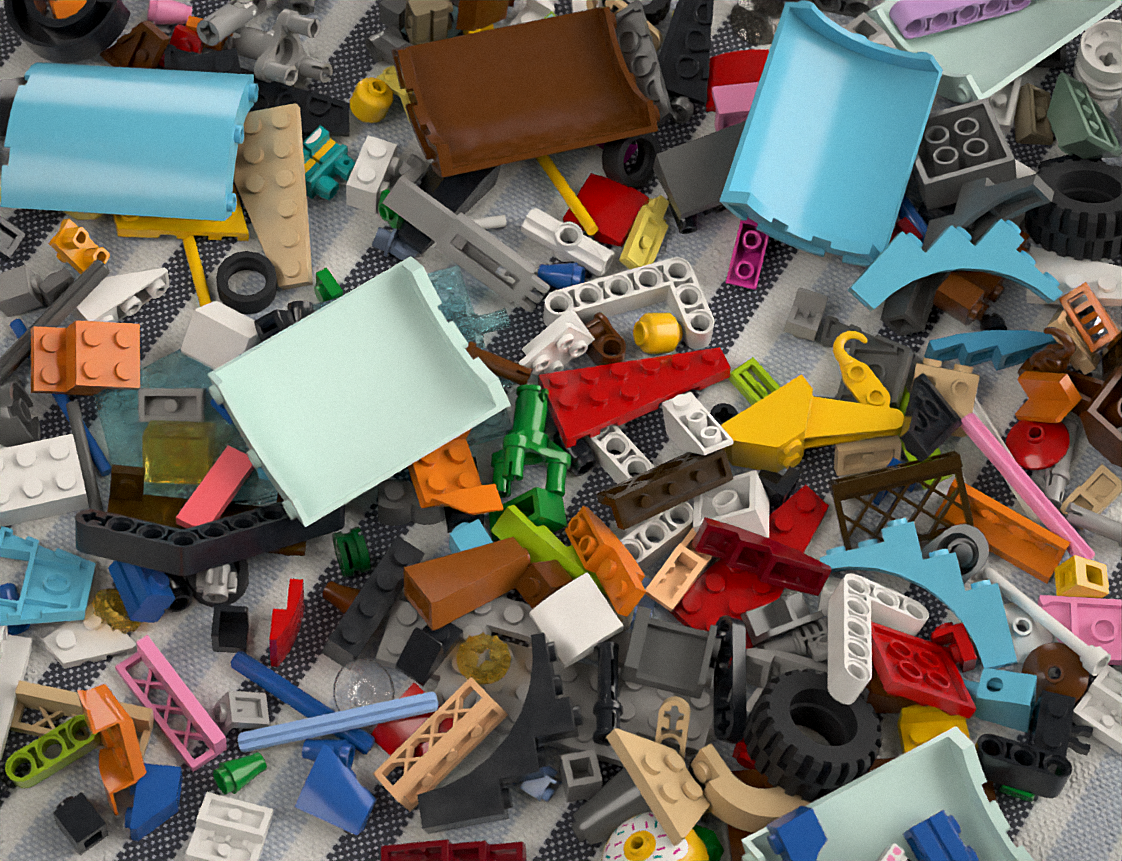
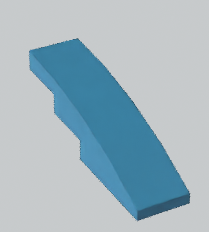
M988 330L960 333L929 340L924 357L942 362L958 358L961 365L967 366L992 361L996 371L1024 363L1033 353L1049 344L1054 345L1057 341L1051 334L1028 330Z

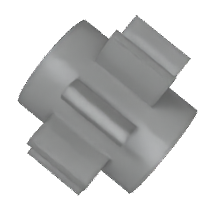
M228 564L199 572L196 575V592H203V599L208 602H225L228 600V593L236 594L237 573L230 572Z

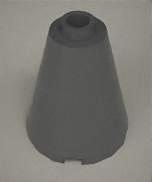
M623 767L573 814L575 822L570 824L580 843L587 840L589 845L608 840L617 827L629 818L638 814L652 812L625 767Z

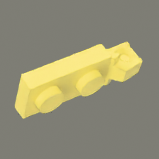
M662 195L653 199L650 198L648 205L642 206L635 219L619 258V261L630 270L652 264L655 261L669 226L663 218L669 201Z

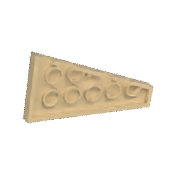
M294 103L248 112L243 124L244 140L242 144H238L234 182L264 253L275 267L278 286L283 290L313 285L300 107Z

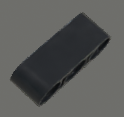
M983 734L975 744L977 756L986 780L1044 798L1052 799L1059 796L1072 773V765L1066 757L998 735Z

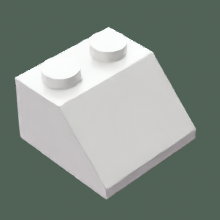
M754 470L733 476V480L694 497V531L698 532L704 518L707 517L769 538V498L757 471Z

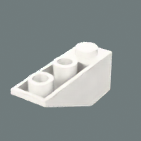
M160 268L105 277L70 314L79 321L117 323L126 316L134 315L140 310L142 305L151 299L161 297L166 292L167 288L170 287L168 270Z
M691 392L677 395L673 399L662 402L666 434L680 450L707 455L734 444L733 439Z

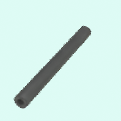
M72 401L66 404L89 509L104 511L79 402Z

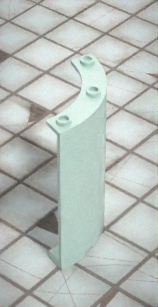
M884 0L865 14L886 31L898 50L913 53L927 52L934 56L943 69L936 91L937 94L952 101L969 103L988 98L1121 6L1122 0H1031L1028 6L1016 12L913 39L905 38L890 18V9L900 0Z
M411 256L207 374L212 383V386L208 388L209 392L218 405L223 403L236 428L250 450L246 454L255 469L260 467L263 469L283 498L284 502H282V505L288 516L292 520L298 518L305 527L511 405L499 378L490 371L479 357L474 360L465 349L468 347L466 339L453 321L448 323L441 310L437 308L442 302L423 265Z
M957 727L940 734L806 805V807L813 808L828 839L821 848L816 861H877L885 848L893 843H896L905 851L904 855L908 859L918 861L903 833L942 810L945 811L947 816L952 815L957 820L961 829V833L958 834L965 847L969 845L973 848L979 861L1034 860L1023 845L1016 848L1006 831L1010 830V825L995 800L989 802L981 784L987 782L981 768L975 745ZM767 827L741 840L746 853L742 856L743 861H783L780 854L776 855L767 841V836L770 835Z

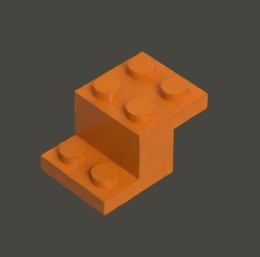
M76 320L67 328L38 326L31 328V393L95 396L104 389L138 390L140 388V324Z

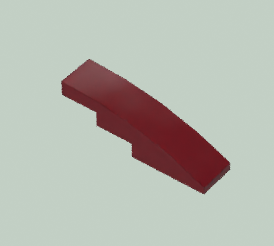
M707 517L704 518L692 542L694 551L723 558L728 567L755 573L760 582L814 596H819L832 571L831 566L796 549L751 531Z
M448 839L381 846V861H526V845L523 841L489 845L486 840L452 844Z

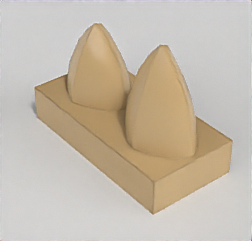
M884 436L835 444L834 469L836 475L857 474L884 468L893 457L900 461L902 443L899 436Z

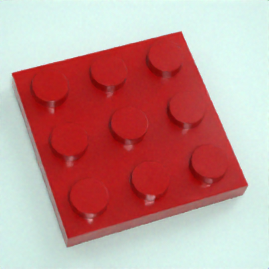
M871 621L872 662L882 682L883 689L888 694L894 697L902 696L914 700L917 704L924 707L929 705L941 709L951 716L959 715L968 719L971 718L976 711V707L947 647Z

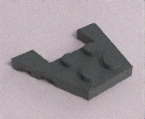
M827 316L820 339L822 345L833 347L836 337L846 331L862 333L868 339L867 343L864 344L857 339H850L844 344V348H850L848 355L865 363L890 394L889 407L899 409L913 359L912 349L880 335L873 336L865 333L860 327L853 324L848 326L840 323L838 318L833 316ZM842 379L836 398L821 397L859 403L845 386Z

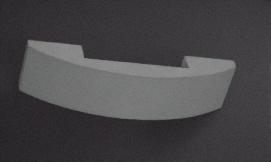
M746 649V683L763 689L774 677L785 674L787 671L798 669L801 673L804 669H815L816 673L819 674L822 672L828 673V665L815 662L807 657L776 650ZM865 687L861 693L864 695V701L867 703L869 690Z

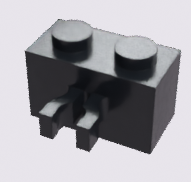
M1042 690L1034 706L1028 745L1051 751L1066 757L1069 747L1076 753L1087 756L1091 745L1081 743L1077 737L1090 738L1094 727L1085 725L1071 726L1076 698Z

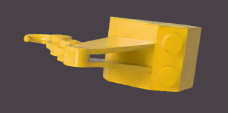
M846 331L836 337L833 343V354L839 363L843 383L859 403L814 397L813 388L801 374L721 424V427L734 442V444L722 448L725 449L730 464L778 473L784 468L788 469L789 466L795 467L804 456L805 449L900 434L904 421L903 413L898 409L889 407L890 394L865 363L848 355L844 349V344L850 339H857L864 344L868 342V339L857 331Z

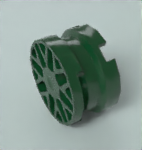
M359 526L351 528L345 534L341 531L332 534L336 558L344 578L353 576L355 571L360 570L361 573L371 571L367 546L363 535L359 536V532H361Z

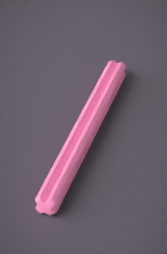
M974 413L965 416L961 420L963 424L960 427L1052 533L1070 542L1067 548L1070 555L1092 560L1095 552Z

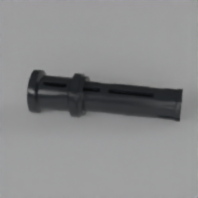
M607 641L597 645L598 701L593 706V715L596 716V731L593 733V742L599 745L611 746L606 737L613 729H620V716L623 715L624 708L618 698L619 645L615 642Z

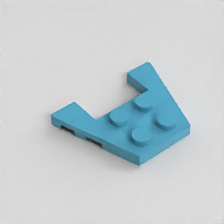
M1 526L0 557L29 562L19 601L0 598V626L84 620L96 563L59 548L54 552L40 546L39 540L28 536L26 540L13 535L12 529Z

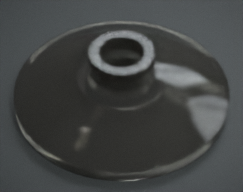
M739 0L731 11V27L739 38L750 44H772L784 5L778 0Z

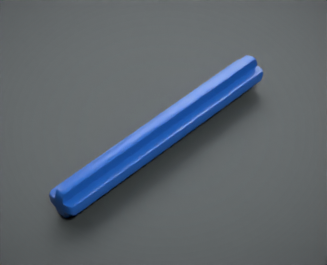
M238 651L232 658L230 663L234 670L307 718L335 712L245 652ZM361 728L332 733L339 739H347L348 743L354 744L355 749L362 754H367L375 743V738Z

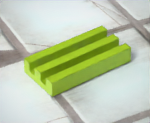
M754 357L730 372V377L728 378L751 405L769 394L761 383L757 382L747 371L749 368L771 392L780 388Z

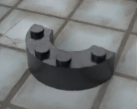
M3 0L7 20L25 44L40 57L59 63L83 61L106 50L121 35L131 14L121 0H87L77 13L67 18L52 19L46 16L47 4L44 0Z

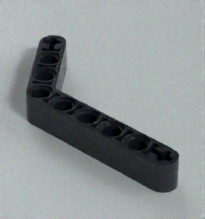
M280 501L184 530L100 510L87 509L78 512L75 516V546L79 552L174 575L188 576L339 531L345 526V504L307 527L298 518L292 520L282 505L284 501Z

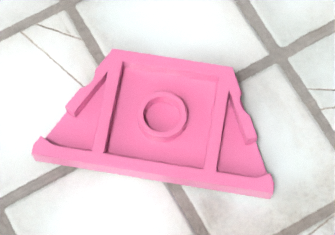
M1050 595L1039 596L1037 600L1038 606L1088 646H1100L1109 653L1111 659L1108 665L1122 666V600Z

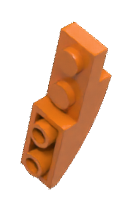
M582 506L576 516L570 520L565 532L584 568L597 575L616 613L628 617L646 593L641 583L645 575L617 536L588 507Z

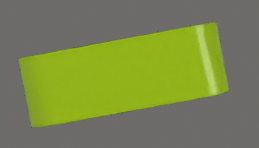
M77 715L13 753L5 764L7 776L20 788L33 787L94 750L101 741L99 732L91 734L84 741L75 739L77 730L83 726H88L84 715ZM54 744L61 745L62 752L57 758L48 759L45 757L48 747ZM30 763L32 765L31 771L27 776H15V770L20 764Z

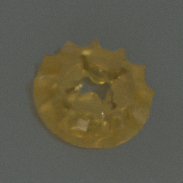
M102 589L95 595L91 603L95 608L93 614L102 619L101 624L109 625L112 631L118 629L121 633L127 634L129 631L135 632L142 624V622L130 619L118 590Z
M482 632L480 635L473 637L469 635L467 640L460 644L456 661L459 671L466 679L472 677L478 684L485 685L495 683L506 675L510 667L511 655L507 643L504 644L497 635L490 636ZM490 649L489 658L492 661L485 660L478 668V655L476 653L483 654Z

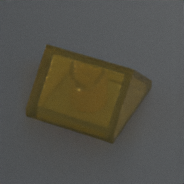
M150 420L142 434L143 467L146 468L145 482L200 484L212 468L216 423Z

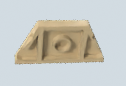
M1060 306L1046 327L1061 329L1073 339L1076 351L1071 356V365L1075 370L1080 369L1086 375L1097 367L1101 356L1099 352L1091 353L1063 306ZM1053 336L1057 343L1063 345L1057 337Z
M618 728L613 729L606 737L671 843L673 846H677L710 806L703 794L702 788L695 782L686 768L683 758L675 749Z

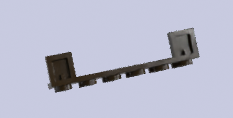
M112 464L107 512L182 530L187 529L176 524V516L189 499L144 494L145 467ZM277 493V502L284 501L280 494ZM229 503L219 519L263 506ZM306 541L266 553L283 554L285 556H305Z

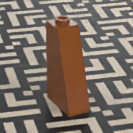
M514 537L403 567L404 595L433 631L514 589L516 583L531 565L530 555L526 548H522Z

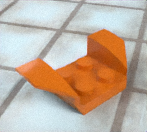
M471 429L407 466L421 508L449 506L470 515L503 511L504 508L496 485H482L466 440Z
M102 684L87 691L77 690L90 731L92 734L99 732L105 747L99 750V770L108 803L116 816L118 815V810L113 794L135 784L138 779L146 774V769L133 720L106 684Z

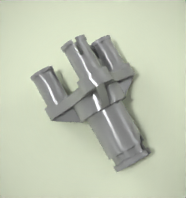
M284 9L280 12L273 28L268 32L243 25L234 32L241 35L239 38H233L232 36L227 38L228 49L237 48L238 55L257 60L254 66V75L261 81H277L291 86L296 82L297 78H311L326 83L330 78L323 76L322 73L330 76L333 73L331 64L312 60L305 53L300 42L299 34L309 38H316L321 29L320 21L315 18L300 16L297 11Z

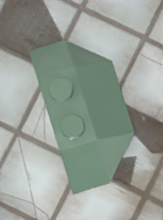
M1061 72L1057 78L1047 112V117L1052 126L1051 130L1058 141V147L1068 155L1075 154L1083 159L1120 157L1122 149L1110 122L1098 103L1089 95L1090 90L1086 84Z

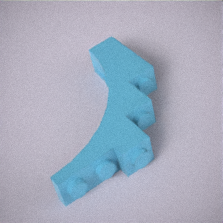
M1002 219L995 221L974 245L970 242L972 240L971 235L960 226L955 228L953 225H950L925 252L921 249L923 243L910 232L906 235L902 231L897 234L847 289L869 311L877 308L893 292L912 281L932 274L951 271L984 272L1007 278L1029 289L1048 304L1055 302L1063 293L1057 288L1060 285L1059 282L1048 272L1042 274L1034 266L1036 261L1027 252L1022 250L1019 253L1016 250L1024 239L1019 235L1021 233L1019 227L1008 219L1006 221Z
M906 518L887 522L888 527L881 529L884 542L878 543L877 539H869L859 542V548L846 551L845 546L826 550L827 556L820 557L821 562L831 566V573L847 570L875 571L902 578L925 589L944 603L960 622H963L968 634L977 647L984 669H998L1018 664L998 583L991 585L990 580H983L972 583V589L965 591L956 552L949 553L948 549H941L930 552V558L923 560L914 521L907 523Z

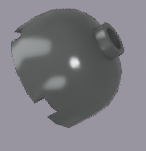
M16 381L0 386V445L7 448L38 441L41 436L38 416L32 419L29 410L30 407H33V403L25 389Z

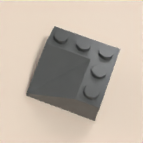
M987 98L929 114L911 171L927 210L956 203L962 183L988 177L994 184L1017 179L1015 158Z

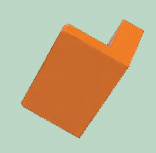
M1024 371L1017 380L1029 399L1015 413V416L1018 420L1059 423L1082 397L1068 374Z

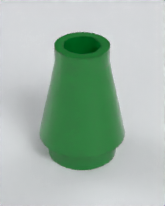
M256 752L252 755L219 763V768L213 770V776L223 794H236L256 776L266 771L267 765L263 756Z

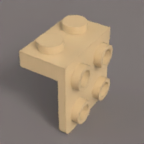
M923 358L922 363L915 362L913 382L916 377L924 373L961 420L973 412L980 375L972 373L973 367L954 364V369L941 367L942 361L930 358ZM960 426L951 434L957 437L967 436Z

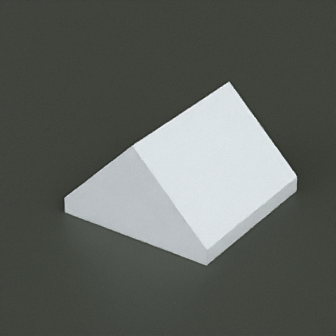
M214 301L194 310L181 347V353L215 370L262 342L255 328V320L218 301Z

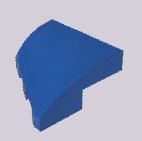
M324 743L305 781L295 808L352 834L359 835L365 829L376 798L366 787L361 786L350 767L346 768L336 756L332 745Z

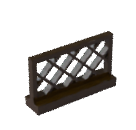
M950 451L930 456L921 463L918 460H913L829 480L830 494L833 498L842 542L846 551L852 550L849 538L856 527L870 534V539H878L884 542L879 533L888 519L891 521L896 520L891 514L901 499L916 508L908 522L915 521L920 511L935 520L928 532L921 534L917 532L919 542L935 539L945 530L952 527L942 520L952 504L963 510L965 519L963 524L974 526L961 469L963 466L960 454L956 451ZM955 474L957 487L950 497L935 489L942 477ZM934 479L931 485L924 482L927 480ZM920 483L928 488L918 505L903 496L910 484ZM902 487L899 493H897L893 489ZM885 490L896 496L887 512L871 504L878 492ZM932 492L947 500L938 517L923 509ZM871 494L867 501L860 497ZM958 494L960 496L961 504L955 501ZM856 498L864 503L855 520L844 514L841 501ZM869 507L884 516L874 532L859 523ZM845 520H847V521H849L850 523H852V525H851V527L849 528V530H847V525H846V521H845ZM939 524H942L946 527L936 530Z

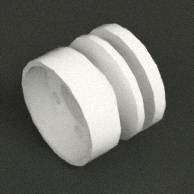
M1106 19L1098 21L1086 29L1081 37L1073 75L1075 79L1086 84L1090 90L1089 95L1096 99L1111 100L1122 96L1121 20Z

